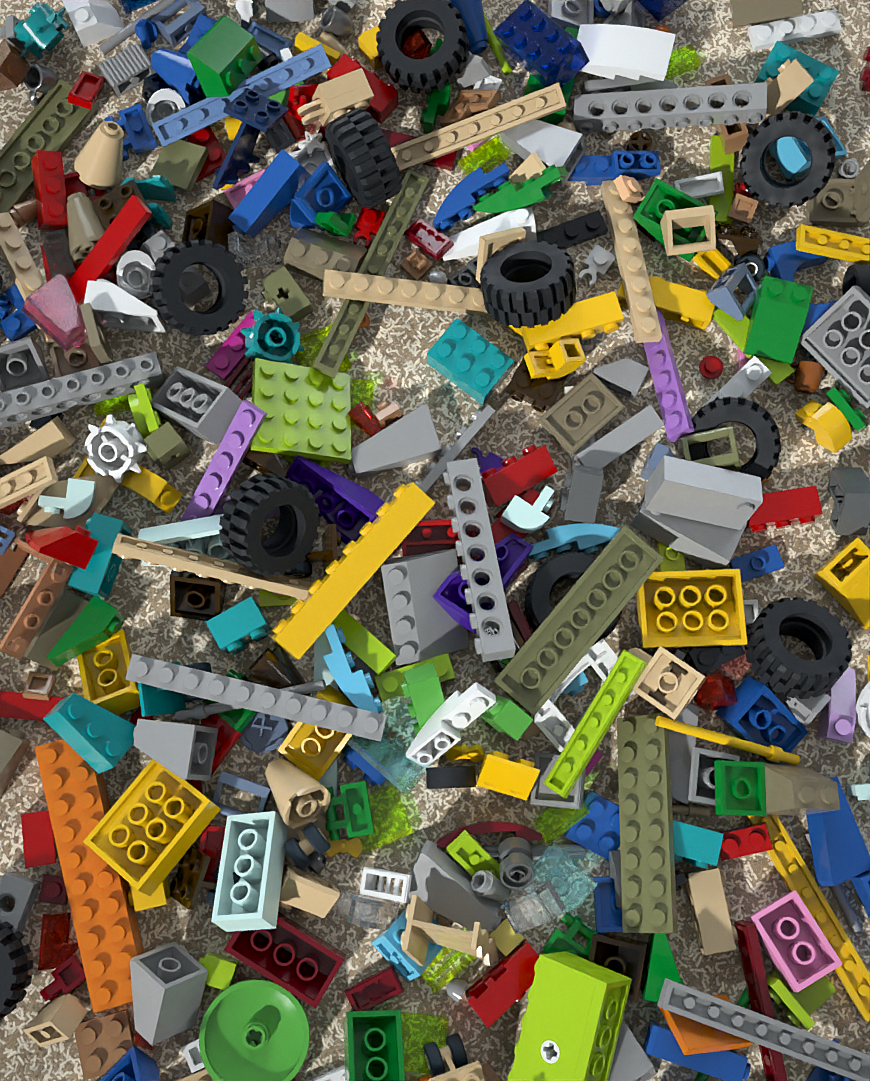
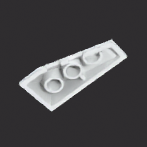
M62 0L83 47L114 36L125 28L117 10L107 0Z
M532 207L505 212L450 236L449 238L453 240L454 246L443 256V260L478 255L480 236L520 226L526 230L525 243L529 242V240H536L537 242Z

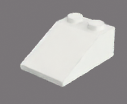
M88 280L84 304L90 302L104 327L167 334V327L158 311L108 280Z

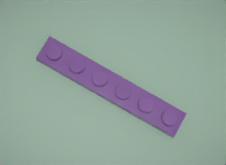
M656 308L662 338L660 342L643 343L667 437L668 440L675 442L681 439V436L694 432V427L663 313Z
M242 401L180 522L209 517L215 514L248 452L253 438L257 435L267 416L266 412L250 401Z

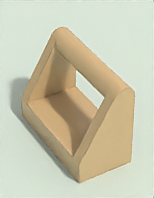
M713 205L665 211L660 224L667 256L716 249ZM704 226L707 241L673 245V229Z

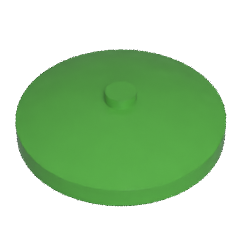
M263 978L242 980L223 990L208 1007L199 1032V1049L202 1062L214 1081H291L303 1065L310 1042L309 1020L300 1000L275 982Z

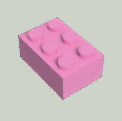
M796 890L787 892L744 918L746 921L755 924L759 943L789 992H799L843 965Z

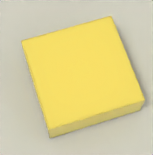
M506 917L499 923L496 930H492L488 934L489 938L495 939L496 947L505 956L525 938Z

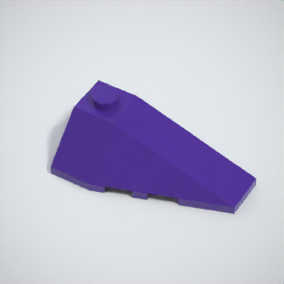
M299 455L296 456L286 473L291 481L303 485L308 489V492L312 493L316 500L315 503L318 504L320 512L318 516H323L329 525L336 524V531H340L341 541L346 545L352 540L354 542L357 541L361 536L359 533L361 528L370 521L372 523L378 517L376 512L385 503L370 490Z
M514 533L495 544L504 593L534 548L533 545ZM481 556V557H479L478 559H476V560L473 559V560H474V561H481V560H483V557ZM460 571L457 573L453 572L437 589L433 598L454 621L476 634V629H471L469 614L473 613L472 605H467L465 598V589H468L467 580H462ZM483 578L475 580L481 586L488 584V581ZM487 602L480 604V607L484 610H491L493 608Z

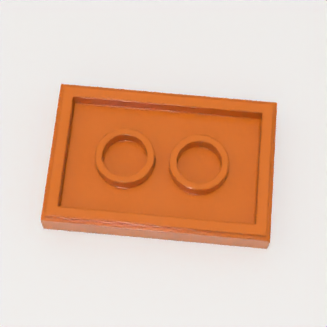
M726 994L714 995L717 998L730 1002ZM659 1007L684 1055L749 1048L753 1043Z

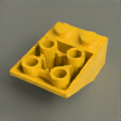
M857 537L847 542L813 576L867 630L870 627V549Z
M490 751V754L483 755L476 785L527 800L540 772L539 769L534 768L535 763L521 758L515 759L514 762L509 761L508 754L498 751Z

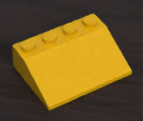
M740 569L653 572L635 593L643 649L659 648L660 646L663 648L747 645Z
M152 759L83 842L134 888L151 896L221 808L185 779H181Z

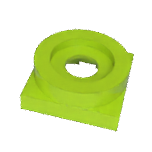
M142 383L134 386L136 393L129 395L128 401L142 438L145 439L165 423H162L160 415L152 408V392Z

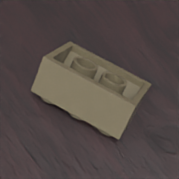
M302 227L291 237L283 260L288 271L323 282L325 269L358 273L368 253V249Z
M62 588L23 656L58 672L61 665L55 666L46 656L89 601Z

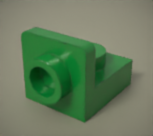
M318 212L314 221L332 236L348 237L357 216L353 213Z

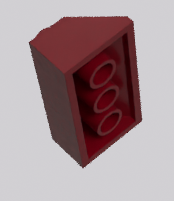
M279 911L275 929L235 931L224 949L315 1009L346 957L345 953Z

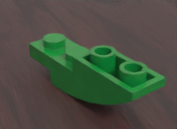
M437 38L435 47L430 48L428 57L440 49L443 43L442 39ZM449 82L444 84V89L440 91L438 88L432 89V93L426 96L428 107L427 110H422L420 124H423V133L425 134L433 132L437 116H444L449 108L451 87Z
M551 165L542 171L543 175L538 179L532 177L523 182L522 185L520 182L511 183V181H507L498 186L499 191L493 195L488 193L478 199L480 203L473 206V208L477 212L499 213L523 209L543 202L552 197L549 187L568 176L565 166L556 167Z

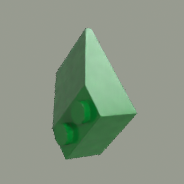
M656 178L633 218L665 247L660 224L665 211L707 205ZM714 210L715 218H716V216L718 215L719 212L716 211V210ZM704 226L672 230L673 245L702 242L706 236ZM695 253L680 254L677 256L690 262Z
M764 276L756 289L743 354L791 365L809 310L813 287Z

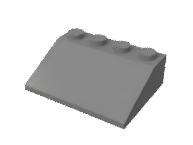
M856 285L852 286L800 337L799 342L865 409H868L870 407V297Z
M456 549L386 559L381 565L394 654L397 656L395 659L396 665L421 662L470 647L467 629L454 621L433 598L434 593L445 579L453 572L457 573L459 571Z

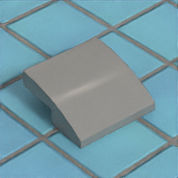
M265 0L267 22H297L315 19L314 0Z

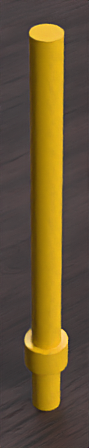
M659 715L655 720L656 726L765 756L769 761L776 763L782 761L793 765H798L800 762L799 755L785 752L777 746L770 745L767 747Z

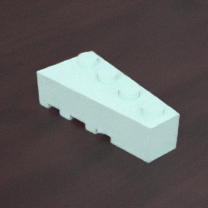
M224 514L139 530V539L235 562L229 557V553L225 552L222 546L224 541L220 539L219 530L222 529V526L219 525L220 516ZM141 560L143 566H162V567H168V566H164V565H149V564L145 563L143 560Z

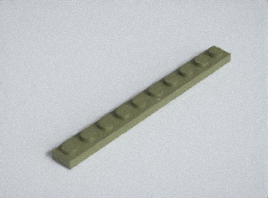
M408 168L401 183L402 189L394 197L358 271L359 274L384 276L430 178ZM352 299L344 300L313 364V369L335 379L371 302Z

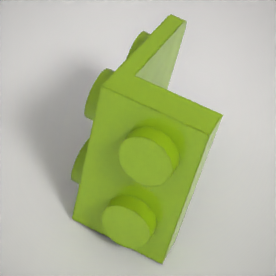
M776 969L766 977L771 1000L776 1005L780 1004L785 1009L786 1013L784 1015L794 1027L800 1026L807 1031L816 1024L810 1015L835 993L834 985L826 976H823L799 992H789Z

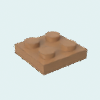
M128 1009L82 1021L74 1031L84 1080L105 1075L133 1045L136 1047Z

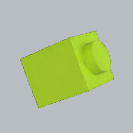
M211 951L205 957L201 956L199 963L208 970L205 985L225 990L233 985L240 960Z

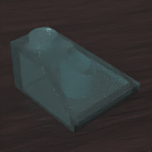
M552 842L534 863V881L526 889L560 916L580 906L596 888L597 883L589 871Z

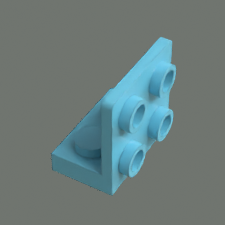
M405 908L391 926L377 935L371 944L409 982L424 972L444 946L428 942L424 966H419L402 951L401 935L406 930L407 924ZM434 918L432 919V924L440 925Z

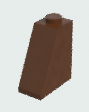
M3 39L0 43V91L18 87L30 70L22 53L6 39Z

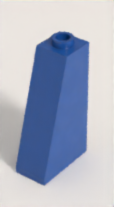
M282 149L228 217L234 223L232 228L243 237L245 234H248L254 239L294 198V195L311 174Z
M837 776L829 777V779L837 782L840 810L806 815L818 886H836L870 869L869 852Z
M650 1020L643 1044L645 1053L725 1081H747L751 1064L747 1063L748 1057L733 1050L684 1055L670 1027Z

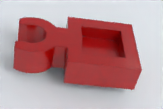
M362 206L355 224V229L360 231L355 233L353 244L357 245L359 239H365V248L369 249L371 246L370 235L376 236L385 218V212L374 208H363Z

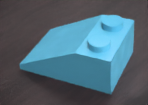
M826 117L815 118L818 121L821 120L833 136L832 139L836 145L835 159L838 160L846 156L848 152ZM783 137L776 140L769 147V153L775 158L782 174L788 180L802 177L809 170L811 152L806 143L801 139Z

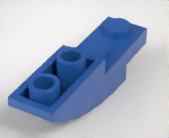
M613 151L611 155H583L567 181H585L586 186L601 185L602 181L615 180L620 175L633 177L636 181L657 176L661 173L659 151Z
M503 163L487 174H484L479 167L460 181L451 190L438 209L433 220V227L440 232H447L457 221L469 219L475 211L473 206H475L476 201L479 202L478 199L494 189L499 190L498 186L508 181L510 170L507 165Z

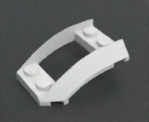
M601 639L588 650L533 718L535 724L560 753H562L586 711L573 727L554 703L563 690L590 665L603 681L606 680L618 657L604 639ZM633 690L629 694L628 698L635 693Z

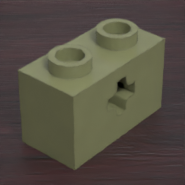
M285 266L260 281L263 289L260 293L267 304L272 302L276 309L281 308V313L291 318L292 323L298 322L313 312L311 302Z
M169 422L144 439L149 446L146 452L159 468L164 465L168 471L192 454Z

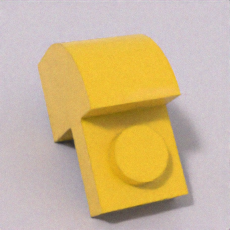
M579 338L558 340L549 350L528 352L524 356L531 379L546 377L547 380L557 379L575 371L586 361Z
M812 399L795 413V418L798 422L814 430L817 443L833 453L838 452L853 439L846 417L830 402L822 405Z
M138 465L141 470L140 474L129 470L121 485L170 515L183 494L169 485L167 481Z

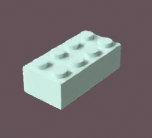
M276 811L227 816L211 922L226 932L276 928L285 858L284 843L287 841L288 826ZM233 872H235L237 875L241 877L235 885L233 880Z

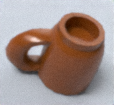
M802 360L798 364L792 362L790 366L797 368L795 379L792 380L789 376L785 381L794 384L795 391L814 394L821 383L825 368L820 363Z

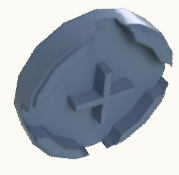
M257 712L243 729L240 741L249 750L257 753H269L277 749L286 739L288 720Z

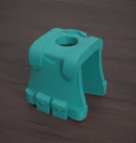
M153 175V178L145 180L126 178L122 183L123 185L130 180H134L145 200L176 201L174 187L162 175ZM158 203L147 204L154 216L150 220L151 223L159 225L163 229H172L173 221L164 208Z

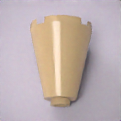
M101 122L75 158L74 171L79 173V179L92 188L106 190V187L113 186L112 189H114L121 181L124 132L116 122Z
M280 758L269 763L265 776L283 822L295 830L303 829L311 822L315 823L317 821L315 816L320 811L325 813L328 809L330 793L327 788L286 759Z

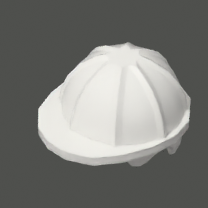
M158 90L151 96L146 106L145 115L148 124L153 128V123L185 109V102L182 96L175 90Z
M138 250L128 251L121 256L117 265L116 280L119 288L139 300L153 294V292H149V285L153 283V279L149 277L151 270H155L156 267L149 255Z

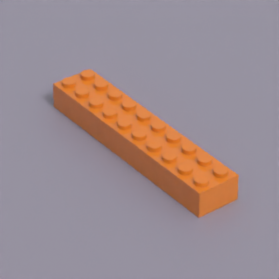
M64 739L34 747L93 1013L133 1002L130 960L145 952L134 906L130 905L128 899L129 883L83 842L111 809L103 772L98 774Z

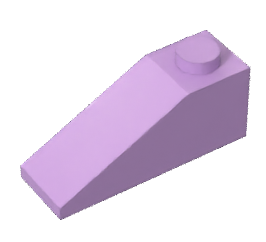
M847 668L833 687L825 691L831 699L821 710L817 738L840 744L852 743L856 723L855 669Z

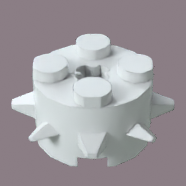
M110 414L107 415L104 426L98 428L91 424L88 425L91 433L88 435L82 451L88 454L89 458H87V461L95 470V474L112 475L117 483H121L125 472L132 470L136 473H141L138 464L144 456V451H147V445L142 435L135 428V424L116 421L113 415Z

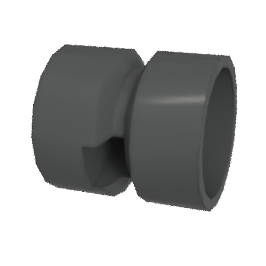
M511 837L502 841L498 846L501 882L511 889L526 888L534 881L535 877L530 843L520 837Z

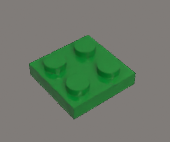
M714 761L716 815L766 816L765 763Z

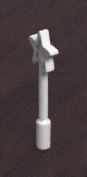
M305 131L306 140L298 143V147L301 150L293 158L298 161L307 152L309 157H312L315 150L324 151V146L320 143L323 138L322 133L312 136L309 132Z

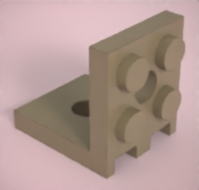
M870 159L855 179L830 178L824 189L815 198L806 201L807 225L864 226L870 218ZM825 199H833L836 206H829Z
M90 302L80 305L87 332L48 344L56 378L114 363L112 349L107 340V331ZM76 356H84L82 362L78 364L72 363Z

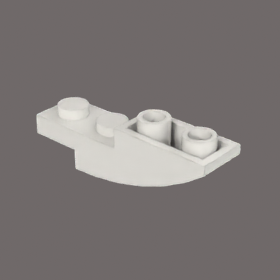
M754 356L702 407L715 399H723V397H743L747 399L772 372Z
M477 682L463 694L458 690L455 691L419 731L408 748L406 757L427 768L461 740L460 731L496 703L495 694Z

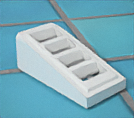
M364 867L360 894L408 903L412 875L381 868ZM377 875H379L378 889L376 890ZM387 877L386 888L383 891L384 879ZM392 878H395L393 893H390ZM401 879L403 880L402 894L398 895Z

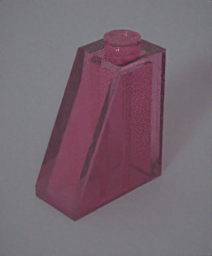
M59 273L26 298L21 311L66 352L73 346L78 348L84 343L87 337L85 336L86 327L82 312L62 273Z

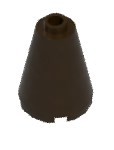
M276 641L272 643L275 646L272 651L267 648L248 668L251 674L248 677L243 674L241 677L243 681L276 689L306 683L285 650ZM308 693V694H304V695L310 697V695H311L312 693Z

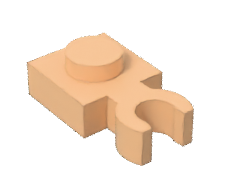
M620 175L614 180L622 201L631 203L642 202L647 194L642 190L645 184L641 181L637 182L633 177Z

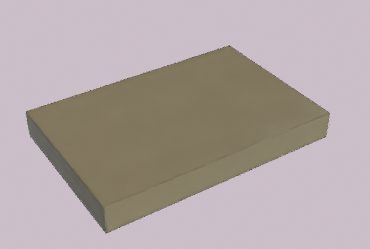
M730 0L733 28L803 15L802 0Z
M591 372L542 415L538 422L572 456L623 411L625 406Z

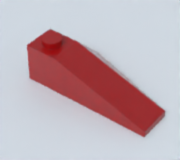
M78 525L76 529L61 526L30 530L24 534L26 542L29 543L28 546L37 552L86 570L99 542L90 536L92 533L90 530Z

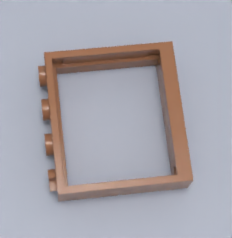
M14 537L4 555L0 554V599L27 553L48 563L3 640L0 638V651L21 660L74 567L58 559L41 554L28 546V543ZM12 542L17 544L14 550L9 549Z

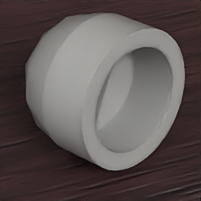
M854 159L843 161L838 168L839 175L844 179L856 176L859 172L858 162ZM846 164H849L848 175L845 174Z
M430 271V282L447 284V276L442 271Z
M453 978L447 984V994L451 999L459 1002L469 983L461 978Z

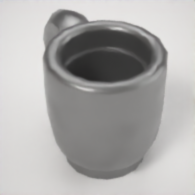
M330 5L322 10L321 29L328 33L331 32L338 38H349L354 30V22L350 16L334 5Z
M31 64L29 65L30 70L24 77V83L30 90L29 101L32 106L36 107L44 96L57 84L59 76L45 66ZM37 92L42 93L40 98H36Z

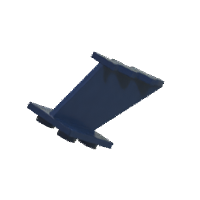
M248 88L224 107V113L242 121L221 168L215 170L216 179L213 183V189L218 190L226 184H237L239 180L237 174H247L250 172L249 163L260 162V158L252 154L260 130L266 133L288 113L289 108Z

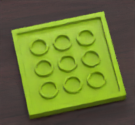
M255 358L253 362L252 403L266 412L267 416L257 435L252 440L251 450L290 456L299 455L304 458L349 464L351 461L350 374L337 372L334 379L310 367Z

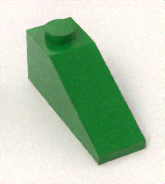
M94 595L46 658L57 667L110 639L113 634H116L122 628L125 618L119 610Z
M649 933L640 989L644 1000L658 1002L665 978L683 984V979L679 976L666 933Z

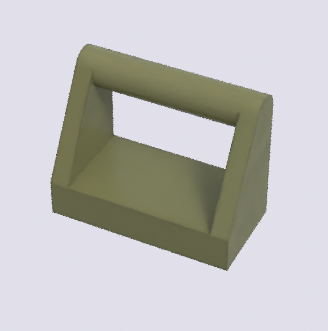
M733 426L681 436L685 460L735 472L742 470ZM725 437L730 438L732 453L692 461L689 445Z

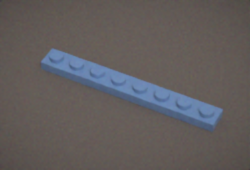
M319 44L242 81L230 96L206 98L153 123L152 126L164 148L229 117L230 115L223 112L224 107L247 88L269 98L290 88V86H294L330 69L332 66L322 44Z

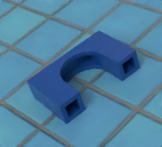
M795 240L770 247L764 256L763 262L766 271L770 272L771 277L794 282V274L797 271L824 264L829 257L797 251ZM838 300L825 304L810 303L801 336Z

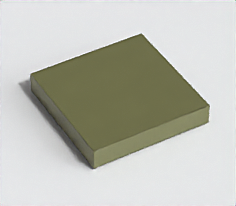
M183 140L174 142L162 149L149 178H153V175H162L170 181L174 188L190 193L210 151L206 147Z

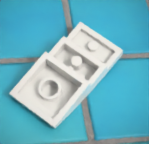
M582 24L579 28L569 68L613 80L615 75L639 80L640 75L664 81L676 34L627 25Z

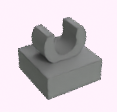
M14 15L5 17L6 26L0 27V38L6 37L10 44H14L19 49H24V45L16 38L17 33L13 30L20 20Z

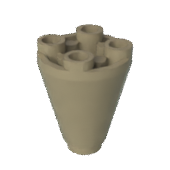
M82 192L71 194L67 198L69 251L76 264L82 263L106 231L92 205V201Z

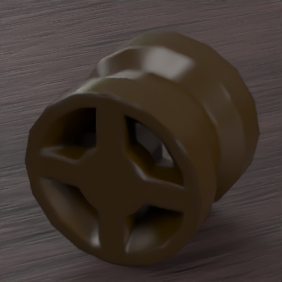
M643 131L633 133L629 138L626 151H649L652 146L650 135Z

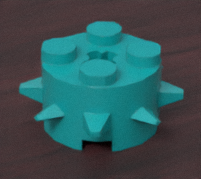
M37 2L30 9L29 13L31 16L26 22L21 20L13 30L17 33L16 38L24 45L23 57L31 52L40 60L44 57L42 52L45 49L50 52L65 36L61 32L63 28L66 30L70 28V25L63 19L65 8L56 12L48 3L43 5Z
M277 308L274 313L272 312L268 315L262 314L257 309L254 310L255 323L249 328H241L240 330L245 335V357L253 360L259 358L292 364L291 356L297 351H304V347L300 345L299 331L297 332L301 326L300 323H292L291 318L281 313V308Z

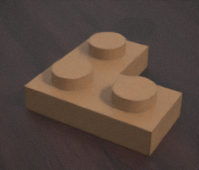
M461 90L440 121L442 128L467 119L472 114H479L495 108L501 99L499 91Z

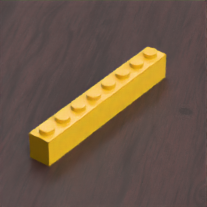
M414 482L406 485L402 483L393 492L395 498L389 504L385 502L377 510L376 514L378 517L372 523L369 521L359 531L361 536L357 541L354 542L352 540L342 550L344 553L339 561L334 560L325 570L327 575L321 581L317 579L309 587L308 592L310 594L304 601L299 599L290 609L292 612L290 617L286 621L284 619L280 620L272 631L275 634L271 638L294 658L299 660L435 504Z

